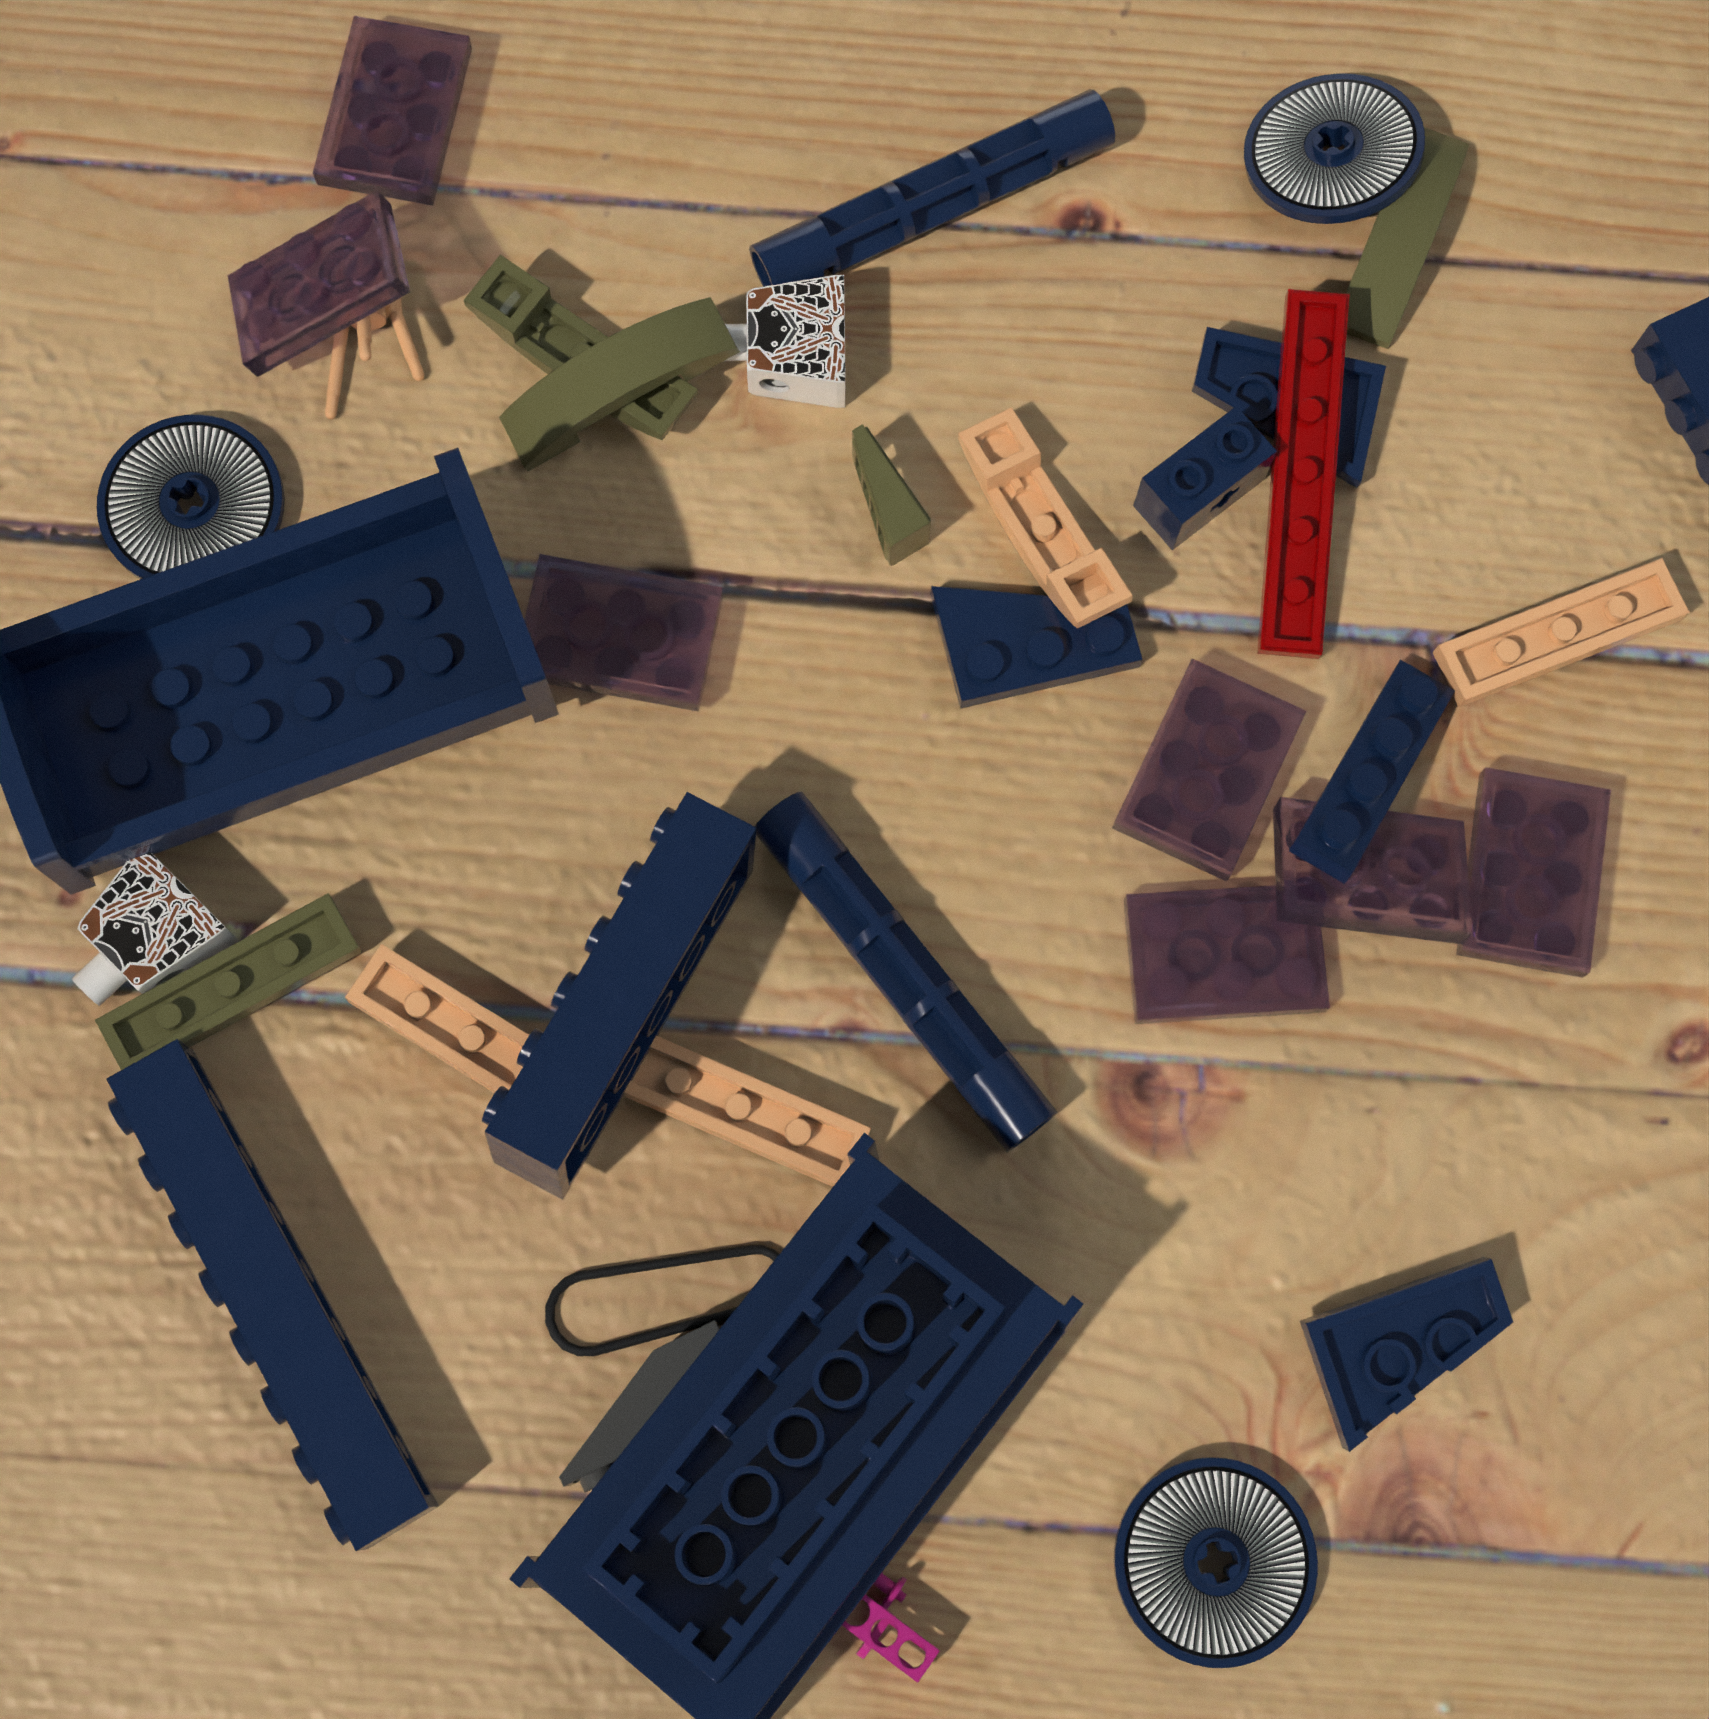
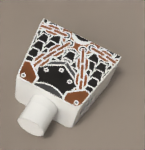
M831 275L749 290L746 295L747 324H725L740 351L725 361H747L748 392L756 396L845 408L844 275Z
M148 853L127 861L79 922L77 929L100 953L84 966L72 980L94 1003L100 1006L127 980L143 994L239 942V940L152 853Z

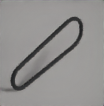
M747 1245L579 1271L564 1277L552 1289L545 1305V1324L551 1338L562 1350L576 1356H598L700 1328L714 1320L717 1323L725 1321L737 1307L596 1346H578L569 1342L559 1332L555 1322V1306L560 1295L570 1285L583 1280L747 1255H764L774 1262L779 1253L765 1245Z

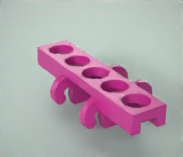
M881 1573L873 1585L887 1595L879 1605L865 1594L862 1600L868 1604L870 1609L867 1621L861 1625H851L845 1621L842 1626L863 1641L856 1652L857 1656L864 1659L870 1650L874 1649L918 1683L940 1650L887 1610L894 1599L900 1603L905 1599L907 1594L901 1589L907 1579L902 1576L895 1583ZM888 1624L897 1629V1637L891 1645L885 1646L878 1639ZM909 1640L925 1651L923 1662L915 1668L898 1656L901 1645Z

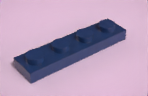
M1400 659L1288 851L1345 884L1357 867L1455 690Z

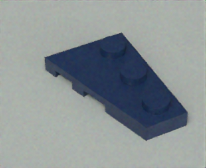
M1207 327L1192 392L1227 413L1237 406L1260 432L1274 439L1281 343ZM1345 357L1336 476L1357 488L1363 476L1386 366Z

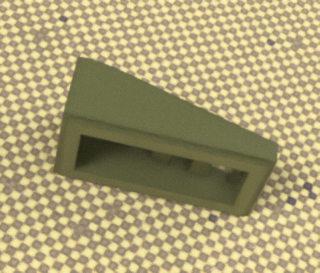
M862 424L853 429L852 459L884 557L889 565L893 566L929 544L931 518L868 427H864Z

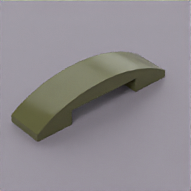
M1425 127V153L1421 169L1407 191L1395 202L1379 211L1346 291V294H1350L1347 334L1386 349L1391 344L1417 282L1470 145Z
M501 254L464 299L465 306L483 323L546 374L551 373L571 358L608 338L551 299L549 287ZM676 376L609 415L647 435L663 440L696 398L698 389L681 377Z
M711 297L693 301L629 326L571 358L523 393L499 418L524 468L530 471L580 443L577 432L680 374L688 382L740 351Z

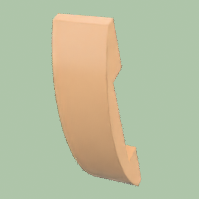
M1012 407L958 433L959 443L971 469L1007 536L1047 596L1077 629L1132 602L1133 595L1103 548L1101 547L1097 550L1093 548L1041 467V452Z

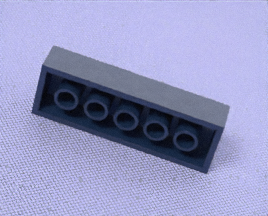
M686 792L676 810L667 807L662 812L650 837V842L656 845L644 864L638 861L632 863L620 884L617 895L623 898L622 902L611 919L603 915L593 927L584 949L590 953L588 959L578 975L569 971L559 984L551 1002V1007L557 1011L544 1032L535 1028L525 1041L517 1058V1064L523 1068L510 1090L500 1086L485 1109L482 1122L488 1125L485 1135L495 1164L562 1200L564 1199L625 1094L627 1086L633 1080L648 1054L653 1040L662 1030L752 874L756 827L689 792Z

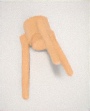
M354 267L342 273L340 277L341 299L334 303L336 324L325 407V416L330 420L336 418L349 324L357 329L360 359L369 361L372 357L371 330L383 327L386 324V318H390L413 378L416 381H421L425 376L403 316L401 295L389 292L388 275L376 267Z

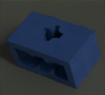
M1235 406L1142 477L1133 506L1170 549L1174 550L1261 483L1268 473L1277 450L1244 413Z

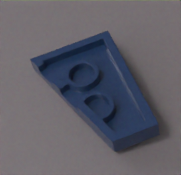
M931 586L930 596L960 709L1139 668L1142 663V655L1127 604L1077 629L1060 612L1051 599L1045 595Z
M1486 1257L1478 1258L1300 1320L1342 1448L1349 1452L1367 1439L1368 1436L1366 1434L1392 1413L1397 1415L1415 1401L1416 1398L1414 1396L1445 1371H1453L1514 1323L1493 1261Z

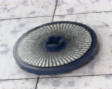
M1328 74L1312 77L1282 90L1272 97L1256 114L1249 126L1244 143L1246 174L1256 194L1268 206L1287 217L1317 224L1355 221L1388 207L1412 185L1424 159L1425 130L1420 114L1414 104L1401 91L1388 83L1358 74ZM1328 145L1330 148L1324 151L1323 147ZM1341 145L1345 146L1342 150L1338 149Z
M181 415L163 419L143 428L130 437L117 450L109 461L99 484L97 518L104 541L112 554L131 574L138 579H143L279 530L284 513V488L278 468L268 450L246 429L233 422L214 416ZM196 491L204 504L202 507L191 506L187 514H185L178 502L180 498L185 500L191 499Z
M1213 1457L1197 1458L1175 1464L1161 1471L1142 1486L1132 1498L1122 1516L1115 1539L1113 1561L1118 1592L1128 1615L1137 1628L1155 1646L1167 1654L1193 1665L1207 1668H1232L1247 1665L1268 1656L1280 1648L1295 1633L1307 1615L1313 1600L1318 1576V1559L1314 1536L1303 1510L1295 1498L1276 1479L1252 1465L1237 1460ZM1211 1542L1215 1543L1219 1551L1232 1554L1233 1563L1223 1567L1225 1578L1220 1581H1216L1213 1573L1200 1572L1198 1568V1561L1207 1557L1206 1545Z

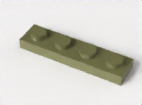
M327 893L95 1019V1022L120 1069L123 1070L176 1039L191 1047L356 957L362 951L334 900Z

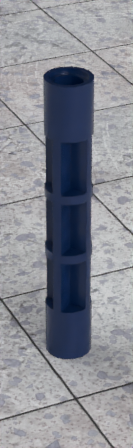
M1089 89L750 245V256L762 286L765 287L825 277V269H828L833 275L1056 172L1058 163L1063 167H1067L1112 146L1115 143L1116 134L1111 114L1105 102L1095 90Z
M803 792L792 794L771 808L755 825L757 837L955 1085L959 1093L1007 1153L1050 1121L1058 1113L997 1038L954 981L946 974L907 925L900 913L895 910Z

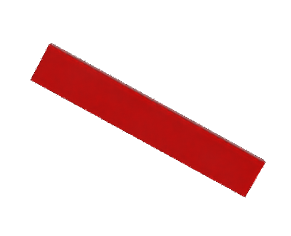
M1288 289L1285 295L1273 444L1277 453L1272 461L1257 654L1319 659L1323 653L1350 294Z

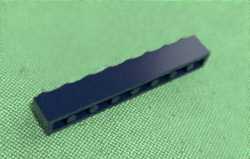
M176 1039L108 1077L106 1080L115 1095V1098L108 1101L109 1109L121 1130L126 1135L134 1132L145 1152L144 1155L138 1158V1163L151 1187L156 1192L165 1189L176 1210L168 1215V1220L177 1238L186 1249L195 1246L206 1269L199 1272L198 1275L204 1290L215 1306L220 1307L225 1304L237 1326L230 1330L229 1334L238 1354L248 1366L256 1362L268 1386L261 1389L260 1393L268 1411L279 1425L287 1421L299 1445L292 1449V1454L299 1470L309 1484L312 1485L317 1481L320 1482L331 1503L330 1506L324 1509V1515L337 1540L342 1545L351 1541L355 1551L369 1549L439 1507L194 1050Z

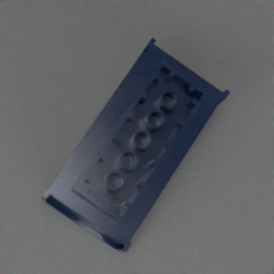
M459 448L434 456L439 473L0 629V784L34 867L72 895L96 886L94 876L124 866L127 861L148 853L157 854L532 715L535 723L559 715L547 678Z
M863 1133L848 1152L850 1166L541 1555L527 1556L509 1578L519 1588H542L695 1719H771L1050 1351L1073 1325L1083 1307V1303L1073 1295L1065 1306L1058 1302L879 1161L875 1140L866 1133Z

